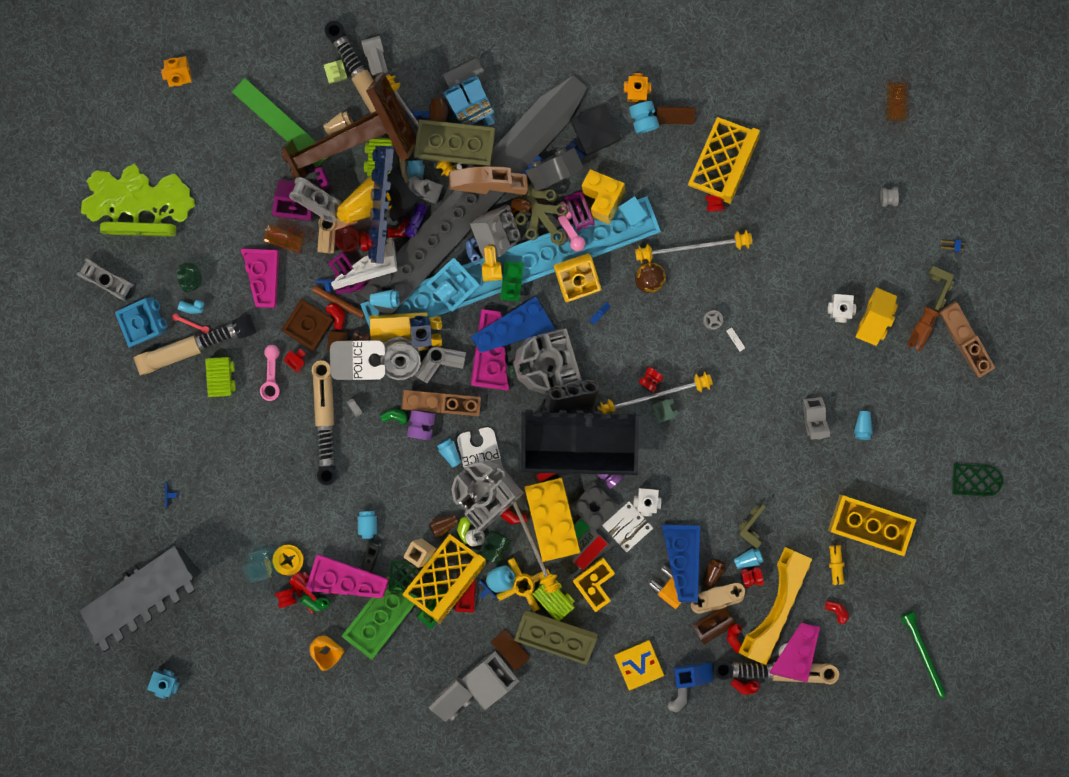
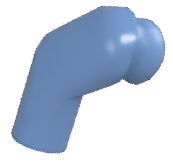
M472 237L465 243L466 250L471 262L477 263L480 260V256L474 248L478 244L475 237Z

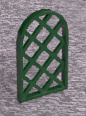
M954 464L952 494L985 497L993 496L1001 490L1003 476L995 467ZM958 466L967 467L962 471ZM972 467H981V468H979V469L975 472ZM956 468H957L958 471L960 472V474H958L957 476H956ZM985 468H991L993 470L988 472ZM968 469L974 473L969 478L964 474ZM982 469L987 474L984 478L978 475ZM994 471H997L999 474L996 480L991 475ZM961 475L966 478L963 484L957 480ZM975 475L980 480L976 485L971 481ZM987 477L993 480L989 486L984 482ZM955 481H956L957 484L959 485V487H958L956 490H955ZM968 482L973 486L969 491L963 487ZM981 483L986 487L982 492L977 488ZM994 484L999 487L996 492H993L990 488ZM961 488L965 491V493H956ZM975 489L979 494H972L971 492ZM987 490H989L992 494H984V493H985Z
M391 561L389 592L404 593L408 587L404 588L400 583L406 579L411 584L412 582L407 577L411 573L416 577L417 574L414 571L418 567L416 566L412 569L409 565L414 564L411 562ZM396 564H404V565L401 566L400 568H398V566H397ZM394 566L397 569V571L392 574ZM405 566L410 570L406 576L401 571ZM437 571L435 572L437 581H440L439 573ZM398 572L403 576L399 582L394 577ZM425 573L430 578L426 583L434 582V578L429 573ZM392 579L396 582V584L393 587ZM399 586L402 590H394V588ZM428 586L425 587L428 591H425L424 594L431 593L435 590V587L432 590ZM413 588L415 591L410 592L414 594H422L421 588L419 590L417 588Z

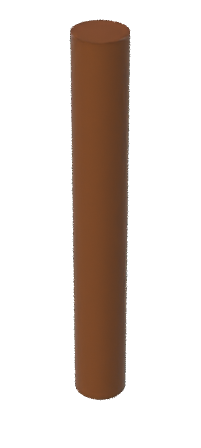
M316 285L314 286L313 293L332 303L338 304L341 308L362 319L365 316L363 310Z

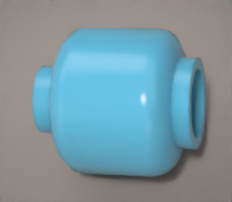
M499 566L488 572L486 582L488 587L496 593L507 591L514 586L515 574L509 567Z

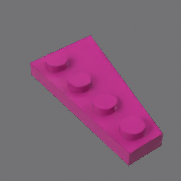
M481 309L478 331L501 318V312ZM504 346L482 353L478 351L477 347L475 348L471 377L472 386L509 391Z
M317 554L306 588L310 592L384 598L390 579Z

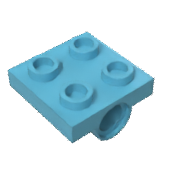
M455 258L450 260L426 283L452 312L480 287L476 280Z

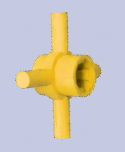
M514 558L509 559L507 562L515 574L514 586L510 590L496 594L498 600L501 601L516 593L519 596L526 597L533 612L539 610L540 608L532 592L535 589V583L545 577L543 571L530 576L521 572ZM521 580L529 583L527 590L519 589L518 585Z

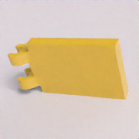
M427 312L369 316L370 341H382L385 343L393 337L401 336L411 339L409 318L420 315L427 317ZM440 316L429 317L432 329H442ZM418 329L417 332H422L424 329ZM431 334L432 346H442L441 334ZM428 346L418 347L419 351L428 350Z

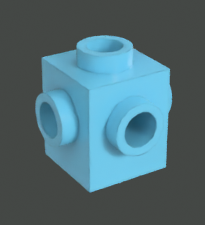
M156 669L153 671L147 690L155 692L157 697L166 699V697L172 696L173 693L176 694L179 687L178 677L174 676L173 671L167 669L160 671Z

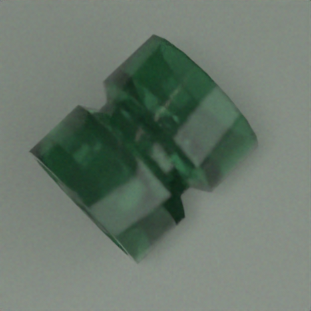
M490 530L486 537L487 543L482 545L478 554L500 565L504 558L503 552L508 550L512 541Z

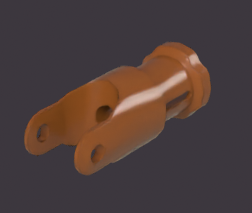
M924 307V313L920 321H917L907 343L909 348H913L919 338L916 344L917 351L923 349L933 330L932 325L936 317L940 315V313L928 307Z

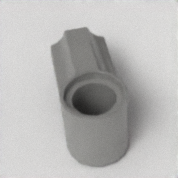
M380 36L361 40L372 77L383 72L388 73Z

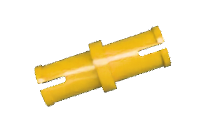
M831 545L829 546L831 560L829 568L832 571V585H837V577L839 578V585L845 584L843 567L845 565L842 562L841 545H836V553L835 546Z

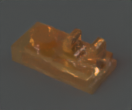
M887 83L886 121H906L907 83Z
M267 225L264 241L300 254L304 232L301 231L300 235L297 236L293 234L294 228H290L289 232H286L280 227Z

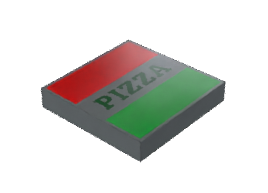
M580 518L574 524L580 553L567 557L580 570L584 571L609 543Z

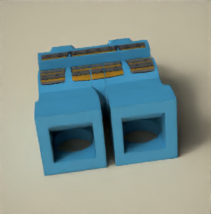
M476 75L461 83L469 101H467L459 85L443 92L460 124L477 126L476 122L481 119L486 127L495 123L494 111Z

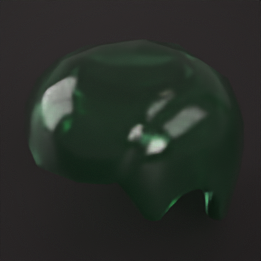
M193 263L179 265L181 268L176 271V277L181 289L185 293L198 289L202 282L200 270Z

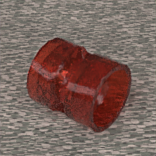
M343 227L335 235V244L344 253H355L361 246L360 235L351 227Z

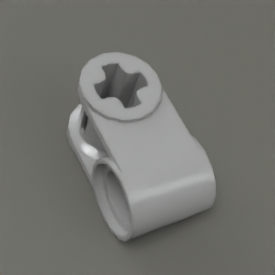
M415 176L411 177L407 184L408 188L416 196L434 204H437L443 187L439 183L427 179L423 180Z

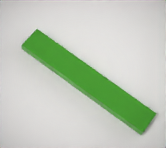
M244 78L232 91L235 96L287 142L292 139L298 151L316 142L247 79ZM324 158L312 164L316 168H319L327 158Z

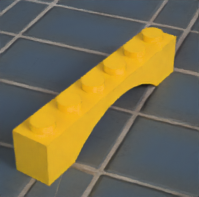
M784 547L777 563L779 587L775 603L765 620L755 630L746 635L739 651L740 654L762 664H767L771 658L775 643L779 639L782 627L787 621L789 611L795 603L796 595L802 587L806 572L810 568L811 558Z

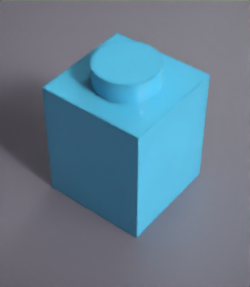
M635 196L618 207L630 228L633 226L638 228L646 222L644 219L647 218V214Z

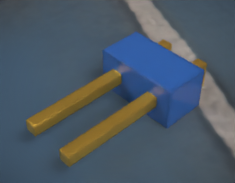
M941 240V242L954 243V248L942 246L941 248L954 249L953 252H960L964 250L961 249V244L964 245V243H961L962 240H954V242Z

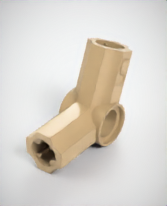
M337 217L332 227L325 229L323 227L325 220L320 218L318 222L317 252L334 254L336 230L357 224L358 221L346 224Z

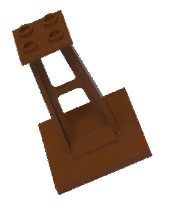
M384 72L377 75L366 90L376 110L375 112L300 151L297 150L292 139L281 149V154L284 161L289 163L291 167L290 172L294 179L298 177L305 179L308 176L307 165L386 133L401 162L410 157L416 146L417 137Z

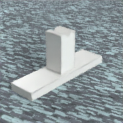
M733 328L728 329L726 332L739 352L745 349Z

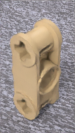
M733 583L698 593V600L703 602L702 607L695 605L696 603H691V609L697 614H702L740 603L744 599L745 589L740 583ZM736 589L737 592H740L739 597L733 594V590Z

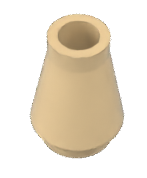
M347 111L344 113L340 112L328 123L324 124V128L327 134L330 135L352 124L353 120Z

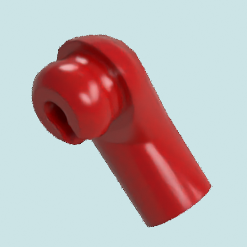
M404 218L398 228H388V238L406 237L407 235L404 231L408 226L410 218Z
M336 303L328 304L326 312L335 318L334 329L343 330L345 312Z
M739 624L730 625L727 633V641L736 653H739L742 646L738 640V634L742 631V627Z

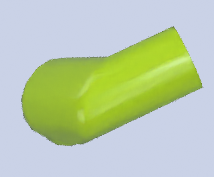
M462 517L457 527V532L464 545L467 544L466 533L470 525H473L467 517Z

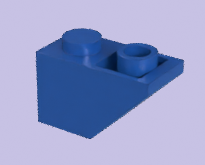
M711 662L673 667L677 689L714 682Z

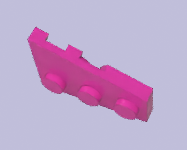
M241 249L246 264V272H248L251 283L250 287L255 306L277 308L279 250Z
M801 623L770 670V674L808 683L820 627Z

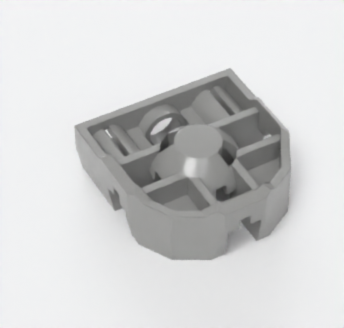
M566 328L529 337L517 349L514 360L515 372L518 380L529 390L542 394L548 393L550 385L547 377L552 378L554 387L582 381ZM540 338L543 347L541 350H539L536 339ZM530 362L532 373L522 375L519 369L520 364ZM549 366H553L551 372L547 371Z
M488 460L469 464L465 470L454 478L451 488L454 502L456 505H461L466 509L465 516L478 531H483L524 494L500 464ZM499 471L503 474L504 478L495 483L491 477ZM468 472H470V474L474 477L475 481H472L469 478V476L467 475ZM470 497L475 499V504L472 507L467 502ZM484 497H489L486 502L482 501ZM497 498L500 503L489 510L487 506Z

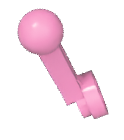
M564 207L559 209L560 214L565 211ZM568 209L566 216L558 215L559 224L570 239L571 248L574 251H582L586 243L582 237L577 235L569 223V219L572 216Z
M268 345L264 351L267 358V381L261 386L260 394L267 401L275 400L280 394V388L275 380L276 359L280 354L279 348L276 345ZM269 385L273 386L276 390L273 396H268L265 392V388Z

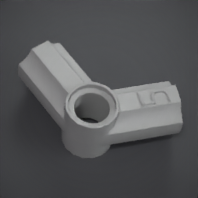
M431 347L414 375L423 382L428 383L440 364L463 369L466 352ZM433 350H439L442 353V357L439 360L431 358Z

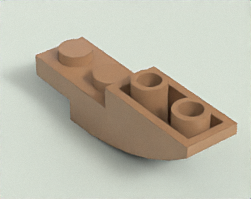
M471 167L449 172L450 190L487 194L489 190L526 195L528 192L527 175L511 173V168Z
M953 302L940 310L939 313L946 324V329L976 376L980 378L995 369L980 339L974 334L958 303Z
M403 390L401 409L479 416L481 397Z

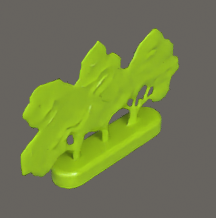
M134 163L123 170L119 180L113 177L110 172L94 171L86 181L94 194L82 200L81 213L86 214L87 218L92 222L99 220L105 215H109L113 221L100 224V233L175 236L176 226L161 223V220L170 215L173 220L183 222L188 217V211L196 205L194 199L190 197V189L186 184L182 183L175 173L163 177L155 187H150L148 185L149 178L145 174H140L139 168ZM167 205V211L165 213L161 212V215H159L160 209ZM111 207L114 208V213L110 212ZM174 209V212L169 214V211ZM141 211L152 212L155 216L154 222L139 223V213ZM123 212L134 217L133 222H118V218Z

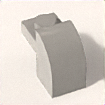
M823 398L803 399L805 425L811 440L830 437Z

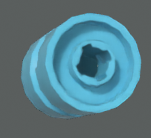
M652 101L642 102L629 107L631 118L635 119L633 125L636 134L649 132L660 127L657 116L653 115L655 109Z

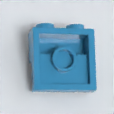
M153 297L145 298L115 312L129 348L167 333V322L164 318H161L159 313L160 304Z

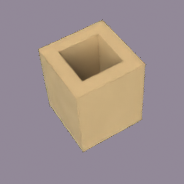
M422 538L414 540L407 549L404 558L419 568L426 565L437 548Z

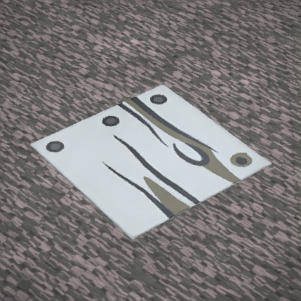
M630 501L602 525L626 552L653 529L647 520L636 511L637 509L633 507Z

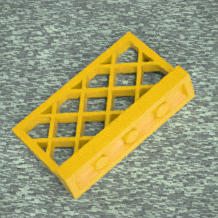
M717 117L688 186L722 198L724 202L731 204L760 138V130L755 128L751 130ZM719 124L727 126L729 132L719 136L717 131ZM743 132L747 135L744 140L737 142L734 134ZM731 135L734 144L724 147L721 139ZM719 141L722 148L712 152L709 147L710 144ZM736 147L739 154L730 159L727 150ZM724 152L727 160L717 164L714 155ZM711 157L714 166L705 169L702 162ZM729 164L732 169L731 172L722 175L719 167ZM717 169L720 177L710 181L707 172ZM705 175L706 183L700 185L694 182L697 176ZM722 180L724 185L723 191L714 190L712 184Z
M449 534L402 595L441 624L487 564L486 559ZM450 541L457 545L458 552L446 553V546ZM462 554H470L474 557L468 564L461 563ZM458 555L459 565L448 566L447 557ZM445 557L446 567L435 568L434 561L437 558ZM460 568L461 575L457 579L450 580L449 570ZM446 570L447 580L436 581L435 572ZM433 572L434 582L423 584V575ZM448 583V592L438 595L437 585ZM434 585L436 595L425 597L424 587ZM421 587L422 597L413 598L409 595L413 588ZM436 599L437 606L433 611L426 608L425 600Z

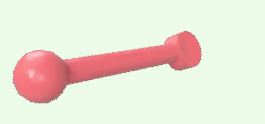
M177 313L172 315L174 321L179 320L202 330L204 334L209 333V327L207 326L202 327L179 317Z

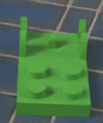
M392 579L393 587L396 584V582ZM388 583L384 598L372 597L341 637L372 660L415 604L402 595L403 593L389 592ZM399 586L394 588V590H402ZM409 593L411 597L418 598L413 593Z

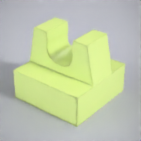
M342 59L324 64L329 84L348 79Z

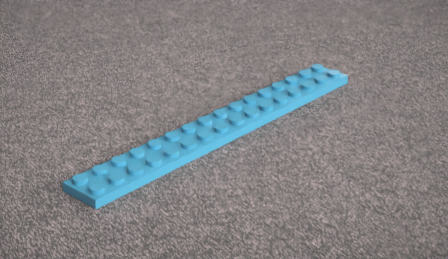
M648 196L638 199V202L647 214V218L644 219L646 222L638 228L635 226L630 228L618 209L610 225L594 219V226L588 225V228H580L581 230L577 232L575 225L572 224L571 226L577 235L585 240V248L582 251H574L570 246L569 238L564 245H555L551 241V233L542 235L536 240H529L511 247L501 257H496V260L501 263L502 279L505 261L524 263L522 285L554 273L555 264L587 253L594 258L660 233L661 231ZM560 234L555 236L556 240L560 239ZM481 258L477 263L471 262L462 266L476 280L480 287L456 309L501 293L502 280L483 282L482 264L485 262V258ZM428 278L421 283L394 314L427 312L428 317H434L451 312V310L426 285L431 279ZM367 301L360 305L370 329L369 316L383 314Z

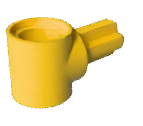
M488 245L484 247L485 262L482 264L483 282L502 280L501 263L496 260L495 247Z

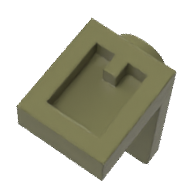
M931 266L927 272L931 276L930 279L938 283L944 282L932 310L938 311L939 308L942 309L947 300L945 298L947 290L951 291L955 281L952 280L953 274Z
M764 504L760 506L755 505L750 512L752 516L749 520H744L738 527L740 530L738 534L755 548H758L762 543L758 540L760 536L753 530L750 532L747 530L765 509L766 506Z

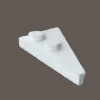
M388 238L386 240L383 264L371 263V259L368 256L363 257L352 266L353 269L346 275H339L331 282L334 290L398 271L393 239Z

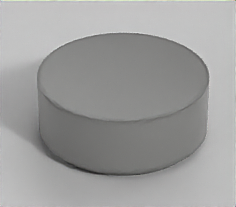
M351 398L346 401L356 418L362 415V411L354 399Z

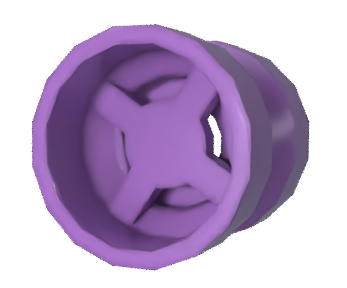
M598 474L601 479L606 481V485L610 489L624 477V475Z

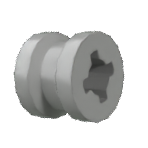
M897 187L892 189L881 188L880 201L882 207L887 205L898 206L899 193Z
M716 310L707 312L703 318L704 326L710 330L718 329L723 323L722 314Z

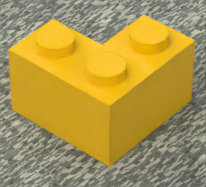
M590 169L582 184L583 194L595 199L591 207L592 217L610 225L626 193L625 183Z
M876 287L868 301L866 312L858 325L855 337L877 346L880 339L884 340L888 331L886 328L888 326L891 327L895 316L892 315L895 314L898 307L895 304L897 296Z
M602 557L572 579V581L595 612L611 601L600 585L615 573Z

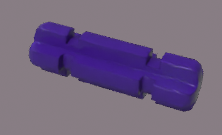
M423 203L417 204L414 209L415 212L412 213L408 226L404 231L407 237H415L417 229L427 210Z

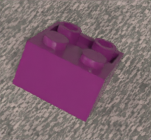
M279 179L274 195L272 216L275 218L313 222L314 212L291 200L289 194L293 192L295 187L294 181Z

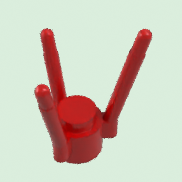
M298 571L289 580V583L292 585L291 588H293L300 599L303 596L301 593L303 590L313 601H316L317 598L306 588L307 580H309L310 576L306 572L302 574ZM306 607V608L310 611L311 614L314 613V611H312L311 609H309L308 607Z

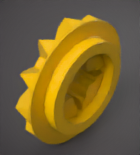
M283 545L273 555V566L282 575H293L301 569L304 558L296 546ZM285 555L288 557L295 555L291 560L293 567L289 563L281 565L285 560Z

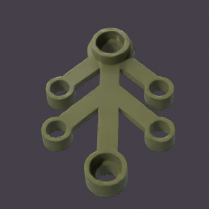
M528 184V194L526 196L516 194L517 198H524L531 202L532 215L530 228L526 231V237L530 240L538 238L539 233L537 230L540 218L551 233L552 243L557 246L564 245L568 239L567 234L562 230H558L546 213L558 214L563 217L568 214L567 206L563 204L557 206L539 204L535 199L543 198L553 202L557 199V193L552 189L535 191L533 186ZM553 192V198L549 199V193ZM564 207L565 211L560 214L559 209ZM519 211V214L515 217L517 224L521 226L527 224V211ZM523 216L524 221L520 223L519 218ZM531 231L535 232L534 237H530ZM557 234L561 236L559 240L555 239Z

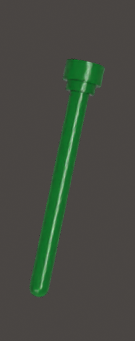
M914 611L905 613L900 616L902 623L909 627L939 698L943 699L946 693L916 626L917 616Z

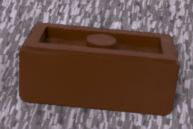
M657 107L656 116L659 124L693 125L695 122V107Z
M725 607L715 610L693 624L692 627L705 645L726 632L730 625L736 623Z
M506 629L491 640V644L515 671L530 658Z

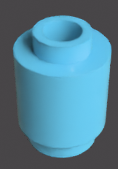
M360 511L359 516H357L358 535H362V539L373 538V535L377 534V516H375V511Z

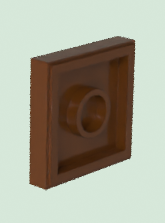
M301 299L281 331L314 351L334 319Z

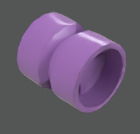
M411 410L410 422L412 425L408 427L407 437L431 441L433 433L431 426L434 425L436 414Z

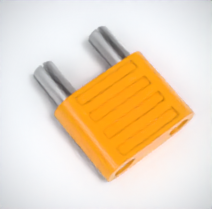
M664 565L665 569L661 568V571L668 575L670 579L663 587L654 580L651 581L653 584L649 583V585L658 592L657 595L676 609L681 602H678L673 575H671L672 571Z

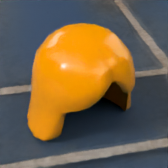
M324 635L315 638L309 648L311 657L322 671L332 668L345 652L343 647ZM325 646L330 648L327 654L319 653Z

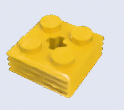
M589 253L554 265L565 302H570L602 290L593 259Z

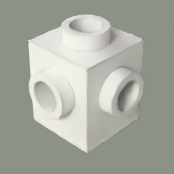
M832 295V301L828 303V314H831L830 318H835V322L847 323V319H852V315L855 316L856 304H853L854 296ZM840 306L844 308L843 312L840 310Z
M638 488V496H634L633 507H637L636 511L641 512V516H652V513H657V509H661V498H658L659 490ZM646 499L650 500V505L648 506L644 504Z

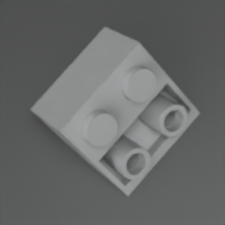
M509 205L481 214L470 223L483 258H485L484 247L488 245L495 247L496 257H501L522 239Z
M493 652L461 679V682L482 708L486 710L509 692L519 680L499 655Z

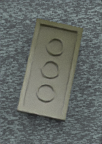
M419 119L414 158L489 167L492 162L496 129L493 127Z
M524 610L514 641L587 665L598 634Z

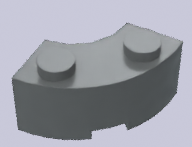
M563 147L555 152L556 155L543 161L538 159L531 163L532 167L525 171L535 191L547 188L584 168L574 147L566 150V147Z

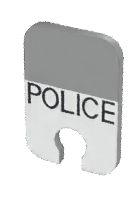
M382 341L333 342L330 346V373L332 378L336 380H373L384 378L386 375V365L374 367L370 363V357L375 353L386 355L385 344Z
M491 428L479 429L480 435L483 437V444L479 447L471 445L470 431L458 436L457 442L464 470L469 464L486 460L502 466L496 436ZM497 471L491 478L497 483L504 477L501 472ZM468 472L467 475L469 476V478L472 481H475L474 477L470 474V472Z

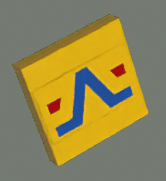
M650 640L614 654L629 691L664 676Z

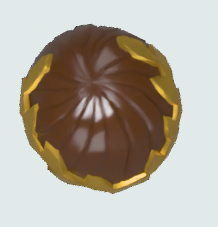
M656 263L643 264L635 274L636 286L644 293H655L666 282L665 270Z

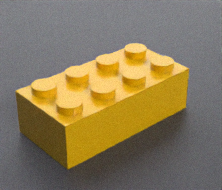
M562 478L526 486L525 491L542 561L545 562L580 553Z
M839 495L828 531L905 556L916 519Z

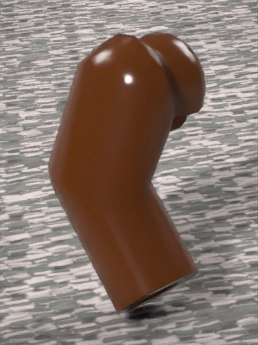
M514 198L509 205L513 216L517 210L529 211L531 202L524 198Z

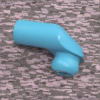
M196 300L193 305L180 301L178 310L189 314L202 313L204 311V302Z

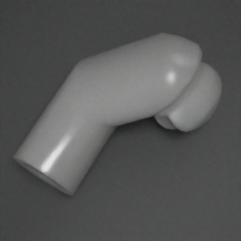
M687 687L679 688L678 697L668 703L670 711L679 712L687 704Z

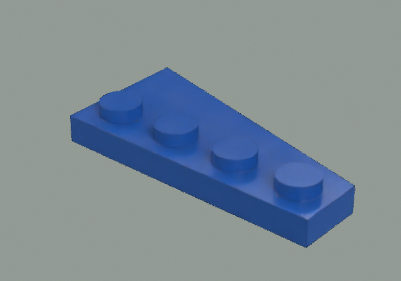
M534 297L470 337L478 351L482 353L555 330L538 299Z
M662 525L678 602L698 603L700 526Z

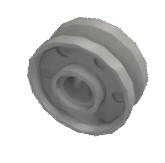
M403 336L393 337L384 343L386 355H380L381 365H386V375L396 380H405L412 377L421 365L418 347H412L411 339ZM399 356L404 357L402 360L396 359Z

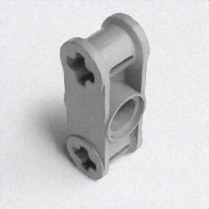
M300 177L296 178L293 192L289 194L290 199L314 212L323 220L335 222L337 220V208L342 202L316 187L309 180Z
M85 258L84 266L76 275L105 289L115 297L126 301V295L130 288L134 287V284ZM107 274L110 277V282L107 285H103L101 277Z

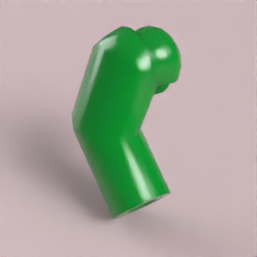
M393 408L380 414L383 423L394 419L399 421L401 425H405L409 421L408 414L398 408Z
M305 594L300 600L302 604L314 612L325 610L330 605V601L324 597L313 601Z

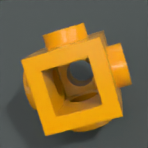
M186 56L164 60V68L161 69L163 80H167L169 87L181 86L192 82L191 70Z
M633 73L632 76H628V81H624V93H627V102L642 103L647 101V94H651V82H648V77H644V74Z

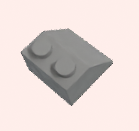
M457 677L430 703L429 709L445 722L448 719L452 721L459 714L457 710L462 706L467 707L473 701V695L461 682V679Z

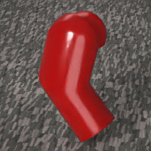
M510 507L500 515L502 519L511 525L521 523L518 515L514 514ZM522 513L524 521L527 522L526 513Z
M826 600L824 609L835 612L839 624H846L847 620H849V614L844 605Z
M736 677L730 682V685L742 695L754 694L760 687L757 681L743 683Z

